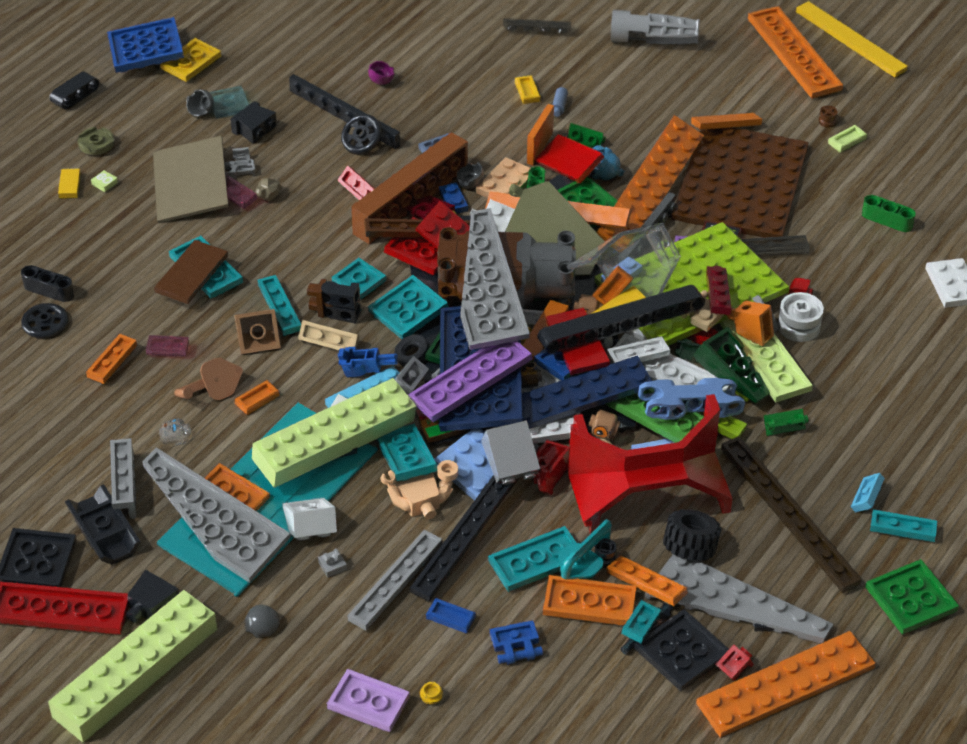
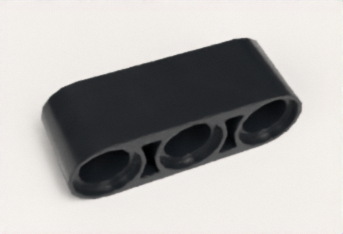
M82 71L55 88L50 94V101L67 110L94 93L98 89L100 81L91 74Z
M32 265L22 268L23 286L27 291L61 302H68L74 298L70 277Z

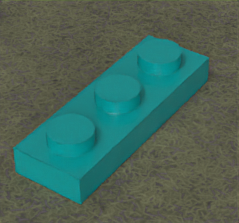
M873 509L870 531L935 542L938 520Z

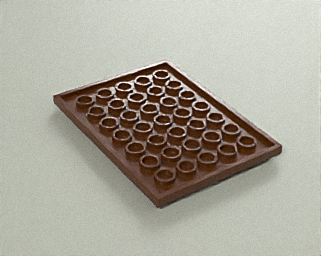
M732 127L700 130V133L704 136L692 154L676 201L677 205L672 213V220L706 226L707 222L714 224L723 222L726 226L739 228V233L782 241L809 142Z

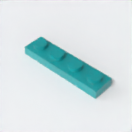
M273 275L258 279V286L270 310L275 309L276 321L283 336L299 332L301 323L277 276Z

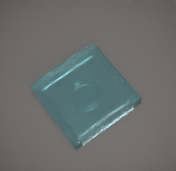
M242 86L209 92L214 99L212 110L216 119L236 115L249 105Z

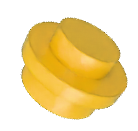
M435 682L424 684L420 690V698L427 704H436L443 697L442 688Z

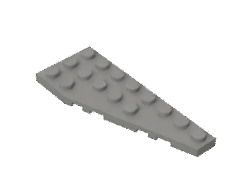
M491 208L471 212L460 318L470 350L530 338L528 326Z
M155 448L142 461L143 467L215 561L249 583L289 540L290 533L160 449Z

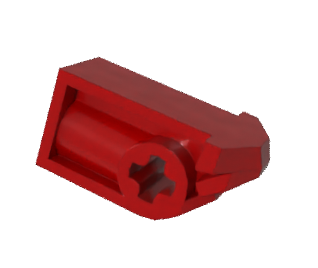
M546 440L536 453L540 470L535 474L536 477L533 478V482L538 485L539 491L552 495L553 487L569 467V446Z

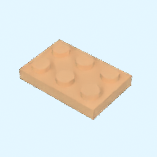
M505 157L487 175L483 182L476 187V193L488 198L490 191L509 194V188L512 184H516L524 189L528 183L530 167Z

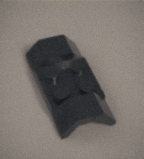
M104 484L98 488L94 496L79 503L69 499L65 501L79 529L102 562L113 565L133 556L141 542L121 510L113 509L112 496Z

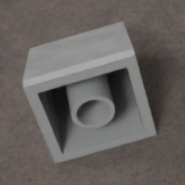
M527 420L485 431L481 442L496 483L503 482V485L515 482L517 478L523 477L524 480L536 477L535 474L539 472L540 466Z

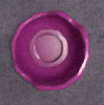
M375 61L369 66V78L378 85H386L391 82L395 75L394 67H390L383 61Z

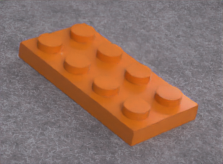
M549 575L543 615L624 626L634 610L636 586L584 579H563L561 576Z

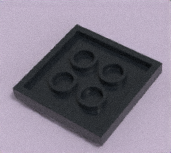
M13 528L0 562V582L61 587L77 542L76 535Z
M685 609L647 634L642 643L636 642L634 647L680 692L716 667L715 664L729 650Z

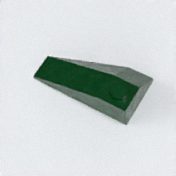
M726 327L704 341L693 357L706 371L715 377L733 380L737 385L736 390L757 403L768 396L770 392L760 373L755 372L751 357H747L743 348L745 346L729 327Z

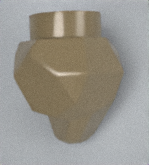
M263 178L257 186L256 194L264 200L271 201L280 193L281 183L276 178Z

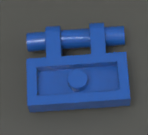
M533 620L490 629V637L495 652L503 650L505 654L497 655L499 664H513L516 660L526 658L527 660H532L536 656L543 655L541 646L535 648L532 646V644L539 643V636ZM524 646L525 650L513 652V648Z

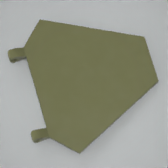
M549 181L527 189H522L518 185L512 184L509 188V194L514 197H520L505 232H527L536 242L557 243V237L561 231L573 232L576 249L575 276H590L605 241Z

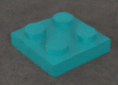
M357 258L332 276V281L340 285L350 286L352 282L359 283L361 299L387 281L384 273L360 258Z

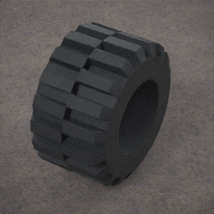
M691 509L674 511L668 517L663 544L668 551H671L673 555L679 556V558L690 561L708 560L716 554L721 534L720 523L714 517L701 511Z

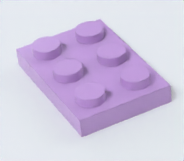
M347 669L330 697L327 709L390 732L407 703L410 694L406 690Z

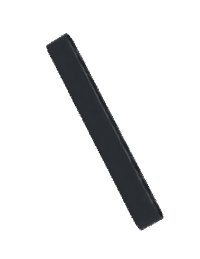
M687 285L545 327L538 332L537 339L546 352L552 354L697 311L705 305L706 301L694 285Z

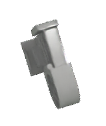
M249 147L232 149L233 159H236V161L225 162V170H231L226 172V180L237 179L236 176L253 174L254 177L255 166L253 159H250Z

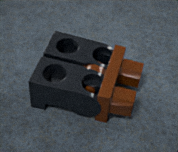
M321 279L319 284L310 283L307 288V296H313L309 300V310L318 311V317L324 318L326 316L330 319L356 324L362 311L359 283L352 282L350 286L333 281L327 282V279Z

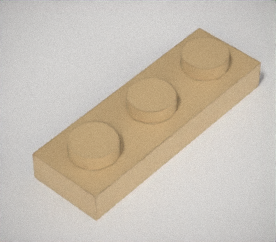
M303 320L298 339L340 350V348L356 346L357 348L360 335Z

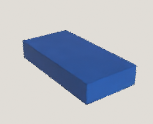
M435 598L426 613V619L466 634L476 618L475 612Z

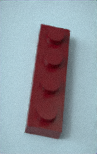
M707 266L706 280L710 313L730 315L732 307L726 268Z

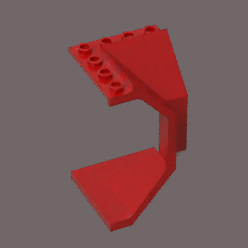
M715 394L706 395L704 418L681 441L631 450L621 449L591 436L588 433L583 415H574V422L570 425L568 475L584 526L589 528L590 534L600 525L601 515L629 494L672 486L688 485L714 496L718 500L722 514L731 513L733 498L715 453L720 407Z

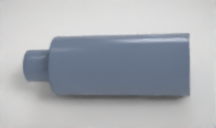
M563 87L558 88L554 96L552 105H554L555 117H559L564 113L568 90Z

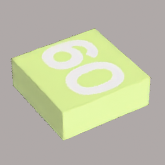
M102 171L91 179V183L93 186L106 192L117 184L118 180L117 177L110 173Z

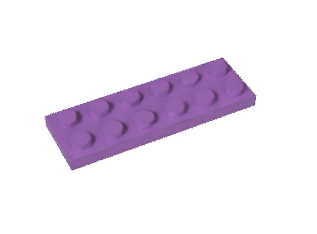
M518 341L483 347L408 395L416 407L434 422L531 361L532 354Z

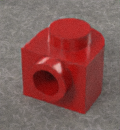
M804 278L793 279L788 295L797 292L812 295L813 288H810L811 280Z

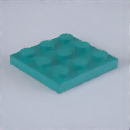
M412 275L367 307L374 317L403 339L441 314V308H448L449 305L447 301Z

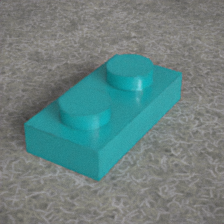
M641 600L623 626L621 634L642 643L660 616L661 609Z

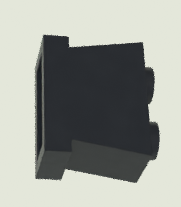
M253 101L230 119L232 133L235 135L241 134L252 144L277 126L276 112L261 107L260 103Z

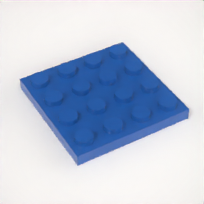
M174 17L107 32L116 73L184 58Z

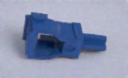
M356 346L345 347L339 350L338 364L339 366L341 365L346 377H359L371 372L380 373L381 365L398 364L397 354L381 355L378 348L357 350Z

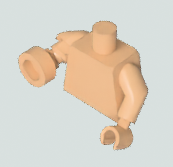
M445 460L438 464L437 475L441 479L438 488L433 472L428 475L412 477L406 481H394L395 473L390 470L388 474L391 479H386L383 473L381 475V482L388 485L387 491L396 507L407 511L413 517L423 514L425 519L430 520L436 516V510L439 509L440 504H443L451 495L453 490L451 488L452 481L458 477V465L451 460Z

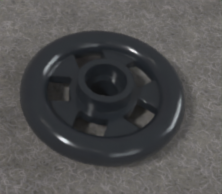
M359 114L352 117L344 125L341 133V141L344 148L353 154H364L374 149L382 135L380 122L369 114ZM366 121V125H359V123ZM374 127L375 132L370 134L369 128ZM355 128L352 135L349 134L350 129ZM353 139L358 142L355 146L351 145ZM370 140V142L367 145H363V143Z
M42 303L29 308L24 313L21 319V326L25 333L34 338H51L60 334L67 327L69 317L66 310L61 306L53 303ZM55 319H60V323L55 324ZM35 322L36 326L31 327L29 325L30 323ZM50 328V330L41 331V329Z

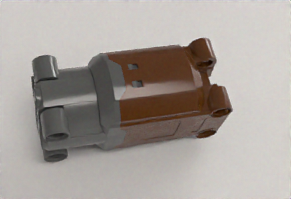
M446 227L439 234L437 251L438 295L448 302L449 307H453L456 302H462L469 231L465 234H457L455 229ZM567 230L561 231L558 234L557 243L536 242L527 232H498L521 307H527L534 299H555L556 302L569 305L568 311L571 310L573 296L575 295L576 249L574 233Z

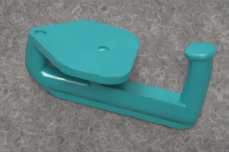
M606 519L581 544L570 543L559 552V566L563 579L592 578L602 569L603 559L591 551V549L602 538H611L612 523L610 520Z

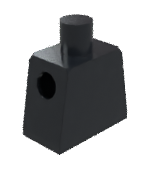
M145 570L128 593L127 598L130 610L126 613V616L133 623H136L142 616L149 619L179 594V589Z

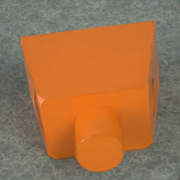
M744 301L736 309L732 308L731 314L727 315L728 319L735 321L737 334L760 346H764L774 336L771 305Z

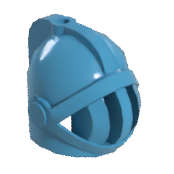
M601 145L592 148L601 152L605 158L590 173L591 177L606 181L615 178L616 175L619 177L623 176L625 170L620 168V159L613 153L612 149L602 147Z

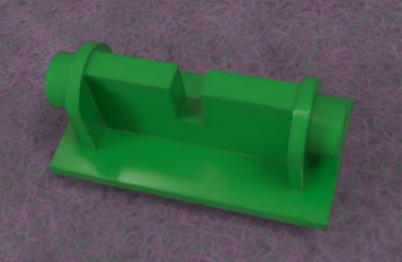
M570 123L567 138L593 148L601 145V143H605L606 140L602 132Z
M803 409L763 415L766 436L806 429L805 423H808V416L804 415Z

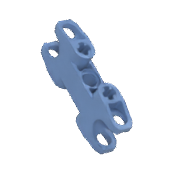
M704 378L697 385H675L669 379L655 380L639 385L638 397L643 401H649L647 402L645 413L650 418L680 419L686 412H704L706 395L715 394L720 407L719 418L738 415L743 412L745 406L743 398L733 396L735 395L737 385L730 379ZM724 386H731L729 390L722 391ZM648 388L654 389L653 393H643ZM739 403L737 408H729L730 404ZM660 406V409L658 411H651L653 407Z

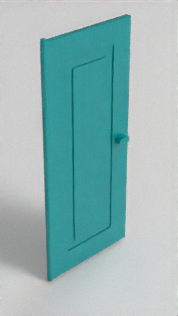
M298 402L261 439L317 413ZM367 443L357 449V454L336 458L275 488L252 460V448L230 470L270 493V498L256 512L289 532L283 503L325 498L329 502L378 449ZM182 517L157 541L159 547L232 592L235 597H238L251 584V582L249 583L215 561ZM290 534L289 540H288V541L280 548V550L270 559V561H269V562L261 569V571L251 580V582H252V581L272 562V560L294 539V537H293L291 534Z

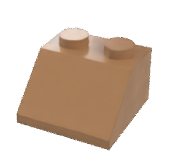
M275 309L234 315L241 354L281 348Z

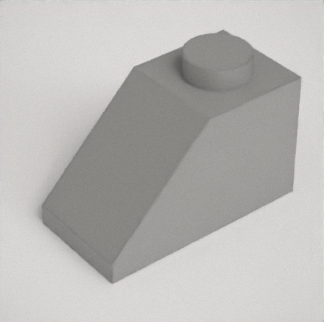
M413 356L396 376L395 381L408 395L417 386L429 368Z

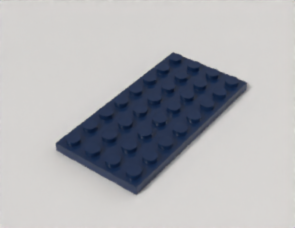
M461 306L441 308L440 374L481 349L470 350L460 318ZM521 367L439 418L440 432L504 426L522 422Z

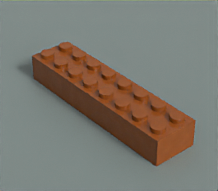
M450 132L385 182L381 183L377 188L367 193L358 202H355L351 206L353 235L368 244L372 243L378 237H366L365 218L403 219L410 214L407 212L409 205L415 206L417 200L429 195H435L439 192V186L447 185L456 179L458 170L468 164V141Z

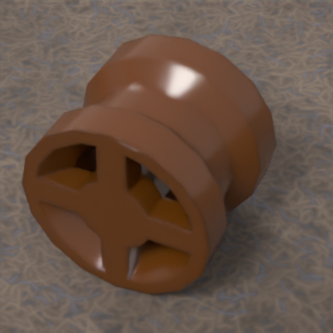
M830 105L821 107L819 124L827 128L835 126L838 114L837 108Z

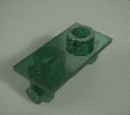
M688 339L677 340V349L674 356L692 362L693 355L701 344H696Z

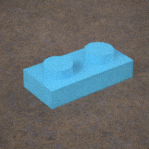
M881 473L863 477L851 505L855 513L869 510L874 506L876 497L885 479Z

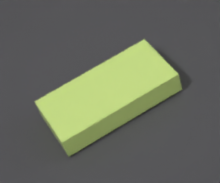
M854 125L829 138L828 144L841 153L867 139V133Z

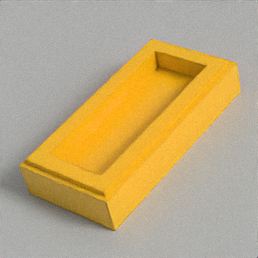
M532 76L515 78V84L523 104L540 102V95Z
M61 169L59 198H78L80 169Z

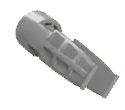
M613 10L610 41L628 43V40L632 39L646 40V43L698 44L700 19L694 20L648 13V16L632 15L631 11Z

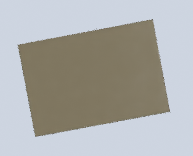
M222 136L153 152L158 223L229 207Z

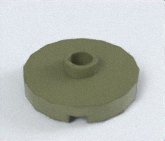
M96 127L88 128L80 133L78 139L79 149L90 155L106 153L114 145L112 132L103 127L101 129Z

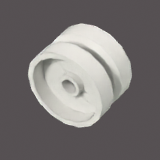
M802 292L791 293L784 297L781 301L778 320L780 333L785 338L797 342H806L816 338L821 329L824 310L822 302L816 296Z

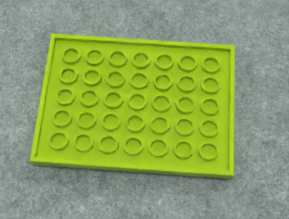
M721 222L634 259L635 262L642 265V272L633 277V280L621 293L633 285L646 298L687 285H694L700 293L703 290L708 292L706 280L707 266L726 268L731 307L735 309L744 301L754 302L752 298L757 295L766 303L788 293L789 286ZM604 273L595 276V283L598 286L603 283L601 282V275ZM724 315L716 324L727 320V315ZM677 316L638 328L647 339L662 336L668 346L702 331V329L691 324L690 316L686 318Z

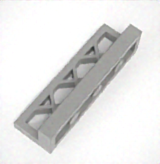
M131 438L110 440L113 509L128 508L130 519H134L137 517Z

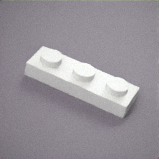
M662 336L607 349V356L611 364L637 355L641 362L669 356L670 349Z

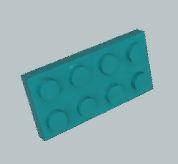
M202 236L196 237L170 250L169 257L176 262L194 240L206 244L209 243ZM225 260L201 289L212 299L243 283V277Z
M415 423L402 426L376 439L390 469L395 473L396 481H406L412 477L428 475L437 471V464Z
M566 526L491 554L488 556V561L509 592L560 572L559 552L566 545L577 542Z

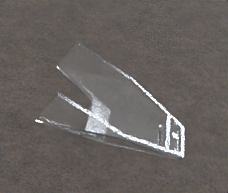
M658 223L620 232L569 264L567 268L570 270L597 264L606 279L618 265L633 277V280L621 293L634 285L647 298L663 292L681 255L664 224Z

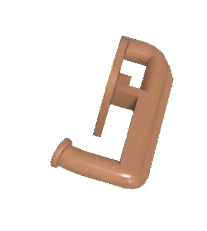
M222 358L212 359L202 365L200 370L202 379L176 389L174 395L178 398L190 399L194 392L206 388L212 399L222 400L234 394L243 370L240 366Z

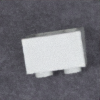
M325 498L283 503L289 532L297 540H306L310 538L309 536L313 535L327 537L330 536V533L337 532L335 507Z

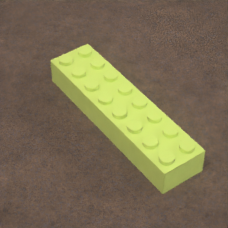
M392 378L254 442L252 460L275 488L352 451L356 447L359 448L413 422L416 405L395 379Z
M183 590L48 702L52 718L84 743L217 630L215 613Z

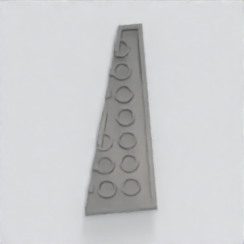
M672 555L659 572L660 575L687 587L688 594L677 603L685 605V609H701L707 612L708 615L735 622L743 620L753 623V626L756 623L766 625L767 627L774 628V632H790L798 636L797 638L820 644L825 642L833 628V623L699 561H690L679 558L677 555ZM645 592V598L650 599L654 597Z

